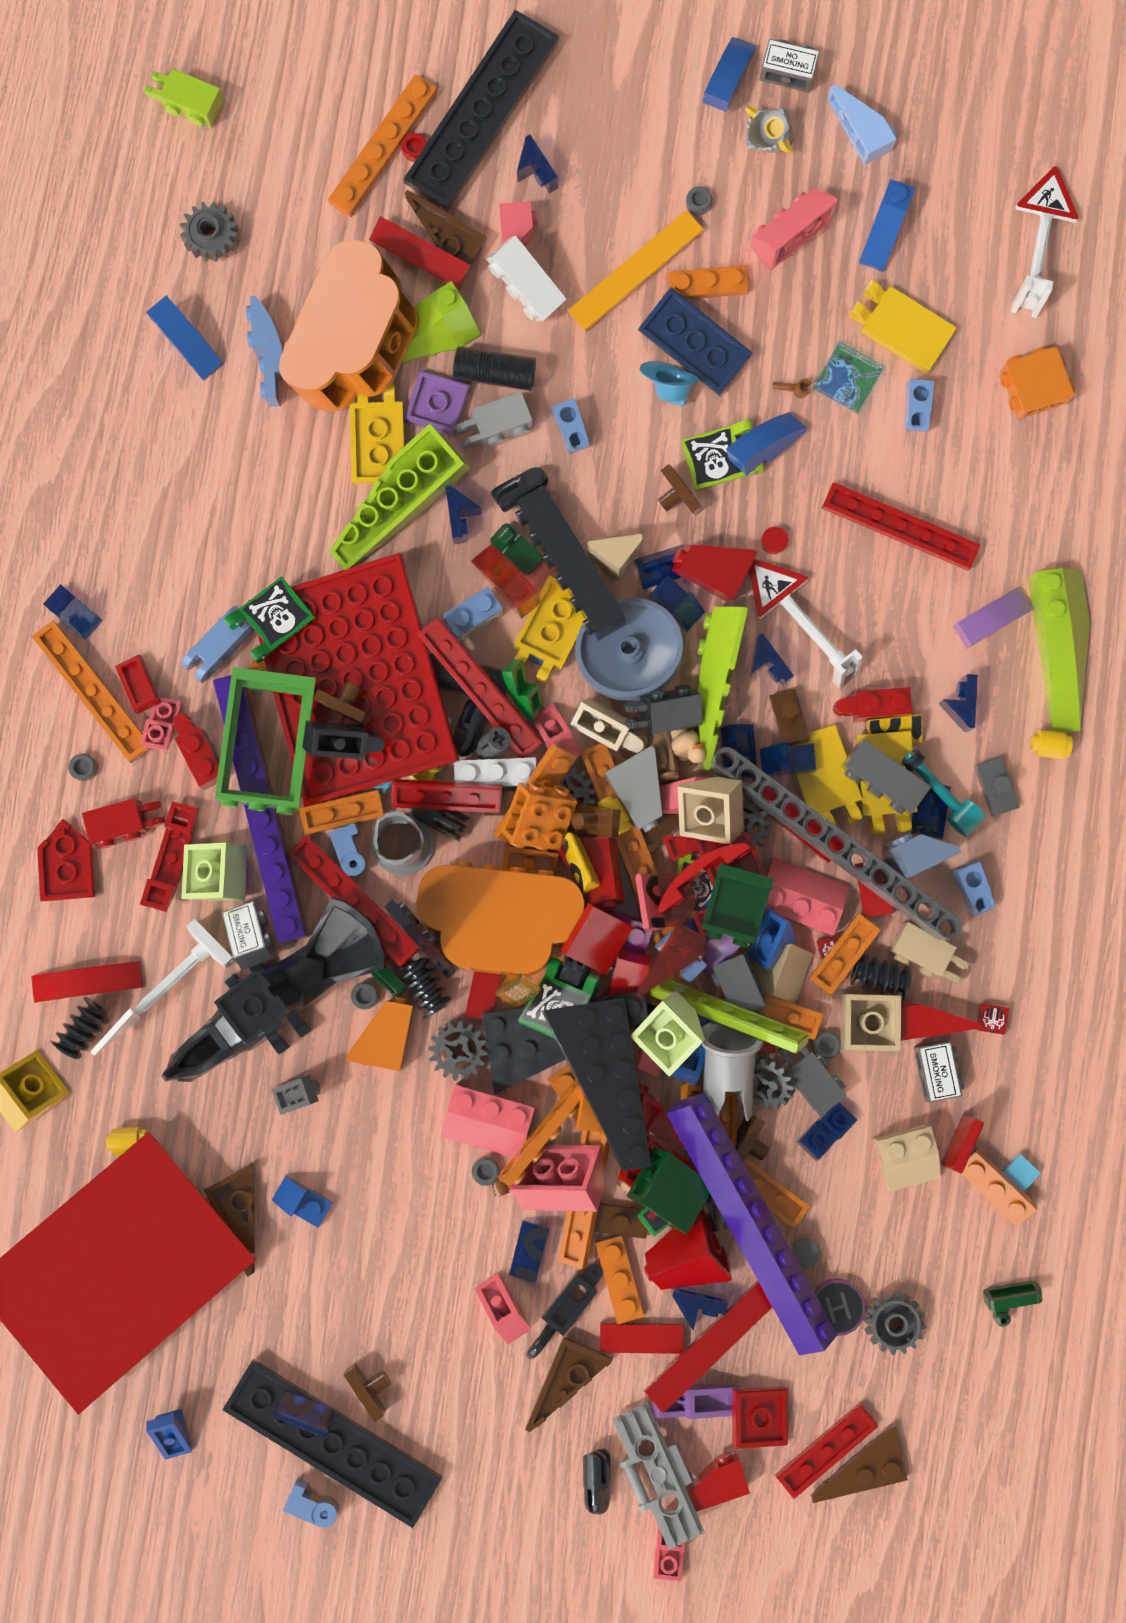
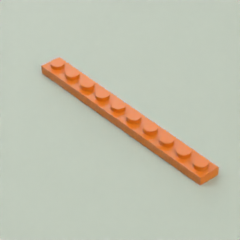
M600 743L580 751L589 777L593 781L592 784L599 802L608 796H611L613 799L617 798L604 776L607 771L615 767L607 746ZM630 821L632 828L619 835V837H615L639 900L636 874H654L658 877L659 885H662L641 830L637 832ZM659 886L660 895H662L664 890L662 886ZM671 910L672 916L665 920V928L652 931L655 943L657 944L669 931H672L686 945L673 910ZM671 913L664 914V918L667 919ZM660 953L670 980L705 993L698 975L690 983H687Z

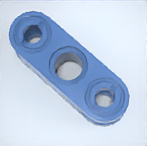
M237 606L228 610L182 659L181 665L187 670L195 667L201 660L204 661L195 673V678L201 683L208 680L255 630L249 622L241 627L238 626L234 630L229 629L224 622V617L239 609Z

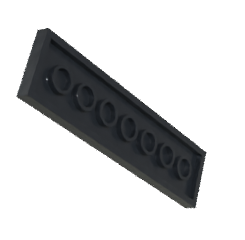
M514 10L403 179L404 184L449 210L559 42V35L519 11Z
M253 1359L222 1410L413 1528L443 1476L335 1410L330 1426L323 1428L320 1420L325 1408H334ZM288 1391L295 1394L293 1398L295 1406L303 1404L305 1399L316 1403L313 1409L306 1413L291 1415L284 1406L282 1397Z

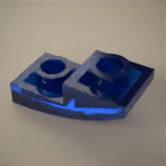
M838 1102L820 1116L796 1142L815 1161H818L837 1140L844 1136L857 1119Z

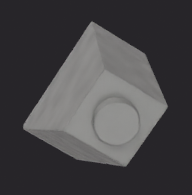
M650 746L607 771L604 775L616 797L620 799L629 814L637 832L644 829L645 833L658 826L659 822L657 820L662 817L656 754L654 747Z

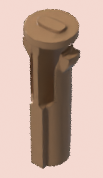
M648 732L650 746H653L655 749L659 783L676 781L679 778V773L676 769L671 747L670 732L653 735Z

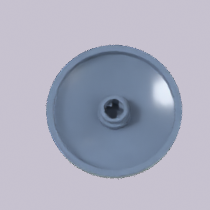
M621 598L615 601L625 615L626 625L598 641L594 634H588L582 624L576 639L575 654L583 678L594 690L612 699L632 701L639 700L640 696L648 695L652 690H662L673 680L682 663L684 646L679 625L665 608L655 602L642 598Z

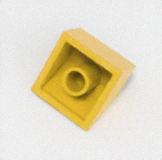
M38 1050L0 1072V1112L15 1132L38 1119L70 1093Z

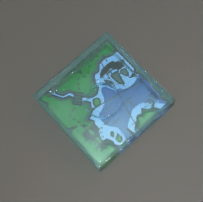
M839 341L812 389L858 414L885 366Z

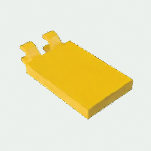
M871 280L863 296L877 303V307L871 313L866 306L857 302L849 317L864 325L861 330L862 334L928 374L957 327L890 286L885 292L878 283Z
M394 383L384 391V402L369 403L370 396L357 394V403L350 404L351 475L353 485L374 484L385 471L390 459L405 446L403 402H396V387H394Z
M550 575L513 644V647L519 650L514 660H523L524 667L530 655L544 661L536 675V680L543 684L547 683L554 667L562 670L576 642L577 635L583 624L582 621L585 620L581 612L576 613L568 600L572 597L567 589L562 591L556 579Z
M832 725L809 733V742L785 747L804 802L835 826V820L830 812L843 807L850 825L860 822L862 815L856 803L861 802L863 799L857 783L844 775L846 770L841 768L847 755L836 726Z
M911 731L855 735L856 744L859 740L864 739L901 766H903L901 762L904 757L912 751ZM859 781V790L863 799L860 802L861 815L870 816L871 834H885L882 815L895 813L897 815V831H912L909 814L906 812L902 815L889 807L890 801L883 796L880 799L874 797L867 791L868 786Z

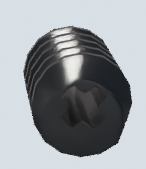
M863 953L854 965L850 985H853L859 979L860 988L862 989L869 982L872 992L879 985L881 986L882 995H885L887 990L891 989L893 996H897L899 992H902V1000H904L911 984V968L905 966L901 970L899 963H894L890 968L889 960H884L880 964L878 957H873L869 962L868 954Z
M420 958L397 971L407 972L402 977L403 982L412 981L407 987L408 991L417 990V993L412 997L413 1001L422 1000L417 1009L428 1010L423 1019L447 1007V1003L451 1000V996H441L446 990L445 986L436 987L441 978H431L432 973L436 970L435 967H425L430 961L429 958Z
M88 997L83 998L88 1005L87 1007L77 1006L81 1015H70L74 1022L73 1025L63 1023L67 1032H56L60 1041L50 1040L53 1046L61 1053L73 1059H80L82 1057L80 1050L86 1051L89 1048L87 1041L94 1042L96 1040L93 1032L101 1033L103 1031L101 1024L106 1025L110 1022L106 1010Z

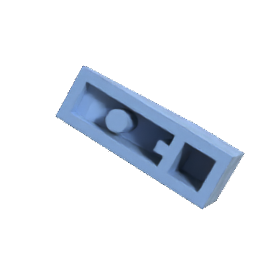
M836 84L831 86L827 100L864 165L891 152L896 142V132L891 124L888 125L882 115Z

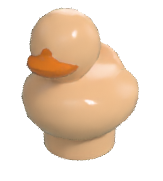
M688 728L670 732L673 756L680 761L690 760L693 763H701L705 760L706 750L704 744L700 743V737L696 732L689 731Z

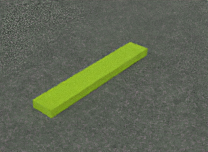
M660 977L648 985L647 994L664 1000L674 991H677L696 1010L698 1015L791 1052L797 1053L808 1044L809 1034L670 979Z

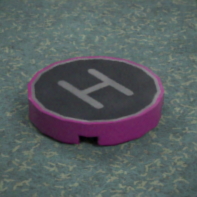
M840 1278L828 1279L817 1286L814 1293L833 1325L837 1336L847 1335L855 1331L863 1322L866 1311L865 1300L860 1290L852 1283Z

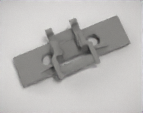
M646 1402L612 1418L629 1456L628 1459L619 1463L620 1468H624L639 1502V1512L651 1508L668 1549L670 1550L704 1534L705 1531L685 1488L686 1485L694 1481L692 1473L687 1472L679 1453L681 1448L678 1442L667 1447L649 1403ZM647 1439L653 1442L655 1450L652 1455L645 1456L639 1452L638 1445L642 1440ZM643 1461L658 1497L649 1499L634 1463ZM667 1494H673L678 1499L679 1504L674 1511H667L662 1506V1499Z

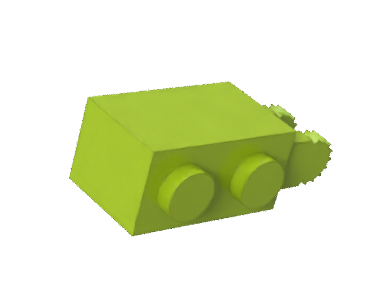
M173 68L168 76L156 71L152 72L151 79L155 83L162 85L163 88L159 90L152 86H146L144 93L147 96L161 102L164 109L171 115L179 116L180 114L187 117L189 121L197 126L206 125L212 128L225 101L220 88Z

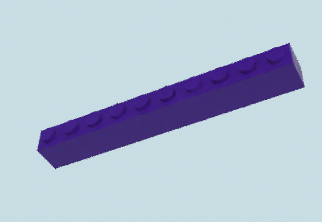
M231 675L213 680L224 726ZM242 688L233 754V763L240 791L274 795L248 689ZM244 805L277 941L284 944L307 938L309 934L290 858L287 855L288 850L279 814L276 813L277 808L266 807L265 811H254L248 809L249 805Z
M705 1093L680 1100L666 1114L799 1356L825 1351L837 1337V1333Z

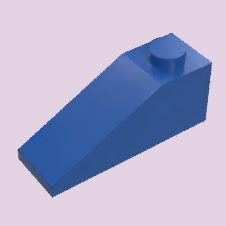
M890 179L859 260L860 264L882 272L884 271L915 187Z

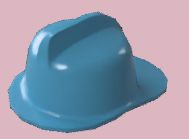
M660 361L644 362L640 365L639 369L642 375L654 382L658 398L679 406L687 403L691 386L696 384L699 379L694 374Z

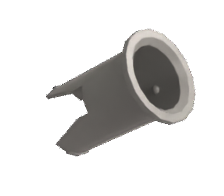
M396 811L385 813L383 817L377 820L372 849L375 859L382 868L391 874L405 876L414 874L426 866L432 857L434 847L432 832L426 824L418 821L413 815ZM400 823L414 826L420 833V849H417L401 860L387 859L381 847L385 832L393 825Z
M711 1021L702 1027L705 1038L701 1043L705 1048L703 1093L706 1094L718 1116L725 1101V1091L736 1092L738 1103L744 1107L746 1121H749L751 1116H753L756 1052L764 1044V1040L716 1021Z

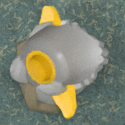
M747 105L745 109L750 117L746 125L747 135L745 144H747V148L768 153L779 151L787 154L792 153L791 145L794 140V132L789 124L787 111L782 107L777 110H768L767 108L756 109Z

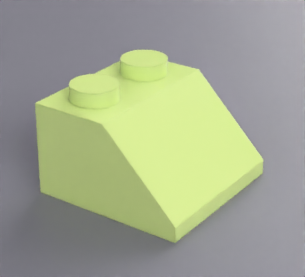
M231 843L184 845L181 899L245 901L248 846Z
M674 991L664 999L631 1035V1038L669 1077L705 1040L696 1010L677 991Z

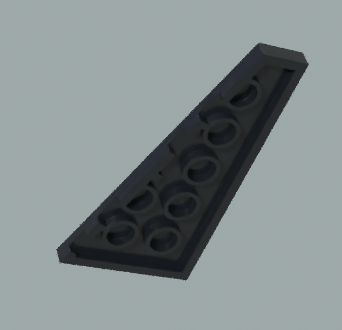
M645 990L593 997L590 1003L625 998L629 1028L643 1022L649 1016ZM526 1006L482 1013L494 1094L566 1060L562 1049L554 1038L518 1022Z
M625 998L542 1010L541 1012L545 1020H547L556 1042L562 1049L566 1062L585 1099H587L597 1123H599L607 1138L606 1141L621 1170L627 1171L650 1167L651 1161Z

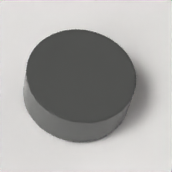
M701 186L692 188L686 196L688 211L694 215H704L710 210L712 205L710 191Z
M78 754L70 760L68 768L73 778L79 781H89L95 777L98 765L93 757L87 754Z
M368 982L357 984L351 992L352 1003L359 1009H370L377 1004L379 999L377 988Z
M823 1031L817 1034L816 1039L812 1042V1047L815 1054L819 1053L824 1059H831L839 1053L841 1043L836 1034Z
M482 1157L474 1163L472 1176L478 1184L488 1186L497 1180L499 1166L494 1159Z
M799 1239L792 1246L791 1251L799 1266L808 1268L818 1262L820 1250L811 1239Z

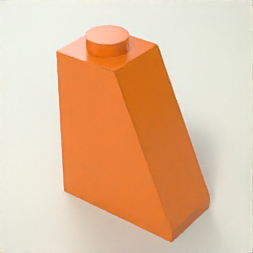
M393 996V1001H385L348 1052L345 1061L401 1071L415 1008L414 1005H409L410 999Z

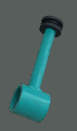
M918 749L909 752L901 764L908 771L915 770L931 786L935 793L952 810L951 815L947 818L950 825L962 836L968 837L986 819L984 812L969 799L960 803L923 763L925 756L921 755L922 753Z

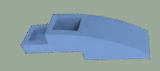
M250 296V305L246 306L247 321L251 322V331L247 332V341L249 348L252 347L256 356H259L260 372L264 373V382H260L261 398H265L269 407L280 406L279 381H284L280 374L279 362L284 348L265 307L256 296Z

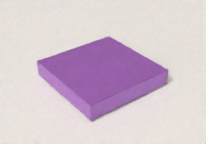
M420 370L406 410L404 422L423 428L430 423L438 432L455 437V426L460 422L471 389L470 385Z

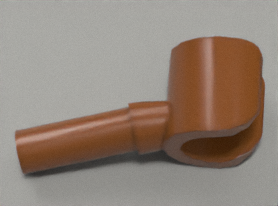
M801 379L797 384L773 382L772 389L793 392L798 398H804L810 392L802 391L800 386L807 387L811 382L808 379Z
M500 1179L492 1184L496 1197L510 1193L508 1186Z

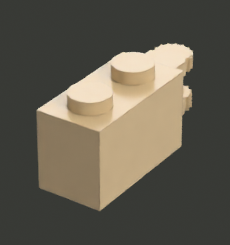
M589 697L581 702L570 724L571 727L615 751L624 747L637 753L643 751L649 743L647 736L643 735L642 732L626 728V720L628 718Z
M909 922L902 923L888 951L895 955L893 958L895 961L905 966L911 963L919 967L917 972L930 979H933L934 976L944 977L958 985L961 984L963 979L957 974L946 970L949 962L961 969L968 970L970 966L965 960L953 955L957 947L946 941L934 938L925 930Z

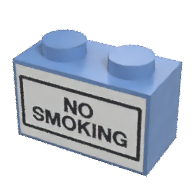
M487 586L445 613L443 618L447 626L462 642L504 614L503 608Z

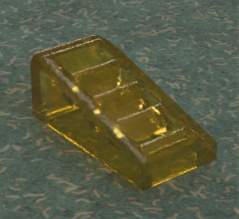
M521 974L504 976L495 991V995L513 1007H518L536 996L541 989Z

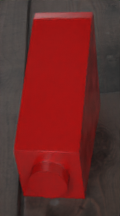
M692 544L678 549L673 558L675 564L671 571L723 601L734 600L757 551L753 549Z
M604 836L581 839L600 882V886L585 893L591 904L599 907L601 910L615 909L616 904L625 903L617 841L615 838ZM561 845L560 850L557 851L573 875Z

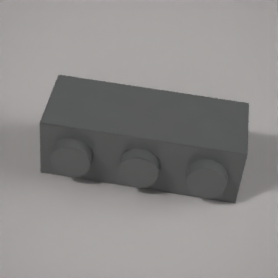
M864 739L858 741L841 766V768L846 770L844 775L857 784L859 781L868 786L867 791L878 799L883 796L891 802L889 807L901 815L904 812L912 814L931 788L926 782Z

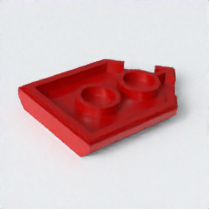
M62 819L47 839H44L37 847L40 902L95 898L92 845L89 844V840Z

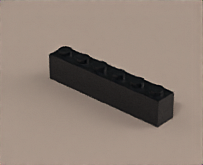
M544 485L516 501L518 511L515 512L517 519L522 526L527 525L530 529L529 538L535 548L540 546L543 550L542 559L548 569L554 568L558 575L555 577L556 582L562 591L567 589L572 597L568 600L576 613L581 612L585 618L582 623L588 634H594L599 641L625 626L626 618Z

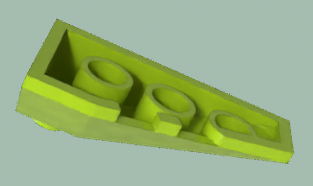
M452 281L431 293L414 306L418 316V325L402 363H407L411 359L426 356V358L435 356L436 353L448 350L450 352L455 351L458 346L464 347L481 336L465 301Z

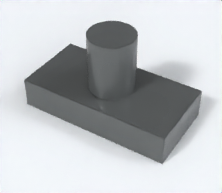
M1002 757L974 766L992 817L1020 808Z
M310 1075L271 1089L280 1115L318 1102L317 1095L321 1091L319 1083L315 1079L311 1080Z

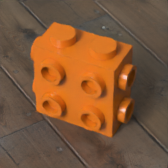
M1046 346L1037 348L1031 352V355L1022 357L1021 354L1015 355L1006 360L1007 363L1000 371V383L1004 389H1007L1010 397L1008 400L1009 407L1012 413H1016L1018 420L1068 404L1075 396L1074 382L1071 378H1068L1065 370V358L1063 354H1059L1057 346L1049 349Z
M531 782L530 784L519 783L501 832L508 838L511 845L518 848L531 846L541 851H548V849L560 850L571 818L575 814L578 801L569 793V789L560 785H554L553 788L546 787L538 782Z

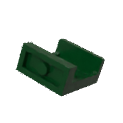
M720 864L701 930L706 931L705 936L717 940H722V936L732 938V944L748 948L749 944L755 945L774 879Z
M654 1147L650 1153L651 1166L641 1169L626 1197L645 1206L669 1223L671 1228L688 1234L691 1227L695 1224L704 1203L708 1200L710 1192L697 1172L669 1152Z

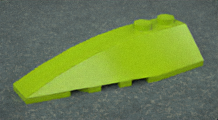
M429 423L390 459L385 471L379 480H376L371 488V492L365 501L360 504L356 510L357 513L351 522L346 525L330 549V554L344 570L355 567L426 510L468 472L471 467L456 449Z
M1066 568L1036 571L1028 578L1051 730L1063 733L1079 732L1081 728L1090 627L1082 571Z
M714 606L711 614L706 613L703 629L707 630L706 639H700L697 655H701L697 692L701 693L703 725L697 726V734L700 737V743L704 744L706 750V758L701 762L704 773H709L711 769V760L714 756L719 735L717 732L724 715L725 707L723 706L730 690L731 684L729 679L732 676L733 669H735L748 608Z

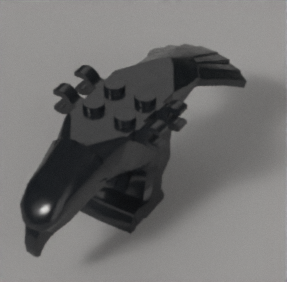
M333 896L307 945L266 969L262 963L249 967L252 973L243 980H240L235 973L230 974L224 979L229 990L222 997L214 1001L218 1010L211 1019L171 1054L167 1068L161 1075L164 1081L192 1082L220 1064L237 1057L238 1054L258 1047L266 1040L270 1042L278 1055L285 1052L290 1047L278 1031L290 1023L300 1038L310 1033L312 1030L300 1017V1014L306 1011L329 988L340 981L387 968V954L382 945L383 942L377 927L358 908H354L346 900Z

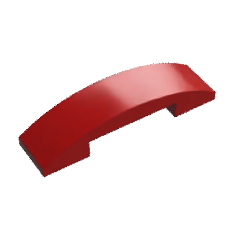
M172 801L164 825L166 830L151 878L147 879L139 905L163 912L168 911L183 873L184 845L192 843L199 808Z
M739 843L718 848L701 856L687 866L670 884L659 904V912L667 914L689 897L683 888L720 860L724 859L727 864L733 865L755 848L749 843Z
M140 961L31 976L34 1003L143 988Z

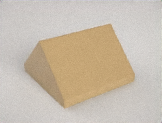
M642 534L588 541L587 556L591 562L618 581L640 553L643 540Z
M790 943L783 946L773 969H765L753 960L752 966L764 994L796 1004L813 953Z

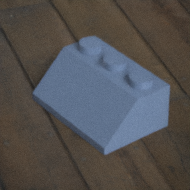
M909 833L886 844L888 850L881 852L891 868L903 877L909 878L961 853V850L958 846L922 834L913 837L912 833Z

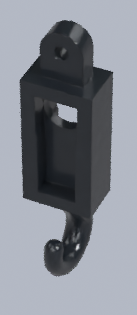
M596 1263L590 1264L581 1276L576 1272L541 1316L547 1324L539 1337L527 1350V1358L534 1359L537 1357L556 1331L564 1337L598 1293L594 1286L603 1275L600 1265ZM597 1270V1273L592 1274V1271ZM575 1285H581L586 1290V1295L582 1301H574L570 1296V1291Z

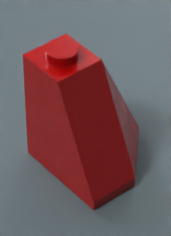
M702 1209L688 1234L672 1229L645 1253V1275L660 1290L732 1280L724 1246H720L718 1238L714 1234L711 1219Z

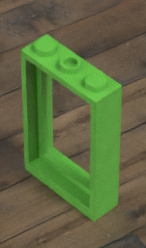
M237 667L232 668L215 799L221 802V806L237 808L238 804L249 805L248 809L254 811H265L266 807L277 808L276 813L293 815V811L300 810L307 751L302 748L306 720L311 721L316 678ZM242 688L303 695L289 797L229 790Z

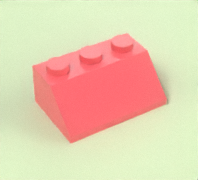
M815 188L807 194L805 192L801 193L794 199L791 207L787 210L785 208L781 209L774 215L771 223L767 226L763 224L754 231L751 249L771 271L831 222L838 200L835 196Z
M772 857L766 876L773 878L774 881L764 912H766L767 908H772L792 923L829 937L834 936L844 910L849 886Z
M456 1083L441 1137L513 1157L526 1140L535 1105Z
M544 1145L542 1147L544 1152L541 1157L534 1163L530 1162L525 1168L526 1174L517 1185L513 1183L510 1189L522 1210L597 1212L605 1189L603 1148L601 1145Z

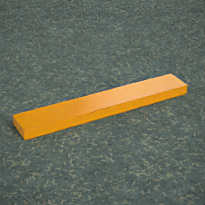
M685 210L568 310V314L584 332L588 331L701 235L703 228Z

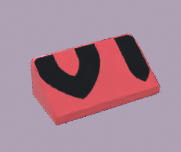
M636 874L644 930L648 932L664 929V914H661L658 910L661 902L658 877L654 874Z

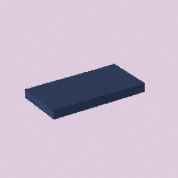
M672 287L669 288L637 329L688 372L696 375L699 378L698 380L719 397L753 355V352Z

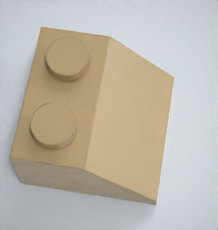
M713 777L683 783L678 786L680 836L731 845L744 830L742 781Z
M841 994L840 1049L901 1052V996Z
M922 1124L872 1138L888 1193L941 1178L939 1152L931 1126Z

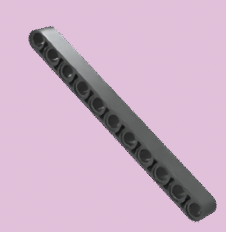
M724 747L713 756L711 767L718 776L742 781L740 778L741 773H750L753 777V783L749 785L742 782V794L931 936L940 941H946L956 938L960 934L962 924L957 916L737 751ZM719 756L729 757L731 767H722L718 761ZM769 788L775 793L774 801H768L763 797V789ZM786 805H792L796 808L797 816L795 818L786 815ZM809 821H813L818 825L819 832L817 835L811 834L808 831L807 823ZM830 838H836L840 841V851L832 850L829 845ZM853 854H857L862 858L863 865L861 868H857L852 864ZM875 871H880L884 874L885 882L883 885L878 884L874 880ZM898 887L906 891L907 898L905 901L897 898L896 890ZM920 904L928 907L929 915L927 918L919 914ZM944 920L951 925L949 935L944 934L941 930V923Z

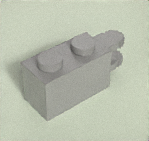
M518 392L471 409L472 419L455 426L457 434L477 428L478 434L461 441L462 448L468 449L479 444H483V447L486 445L493 447L502 444L505 441L504 439L508 437H522L528 434L530 429H533V421L522 392Z

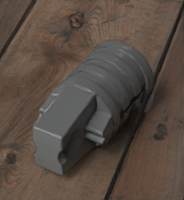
M501 727L492 728L479 740L475 752L479 757L478 759L486 760L498 757L511 743L509 733Z

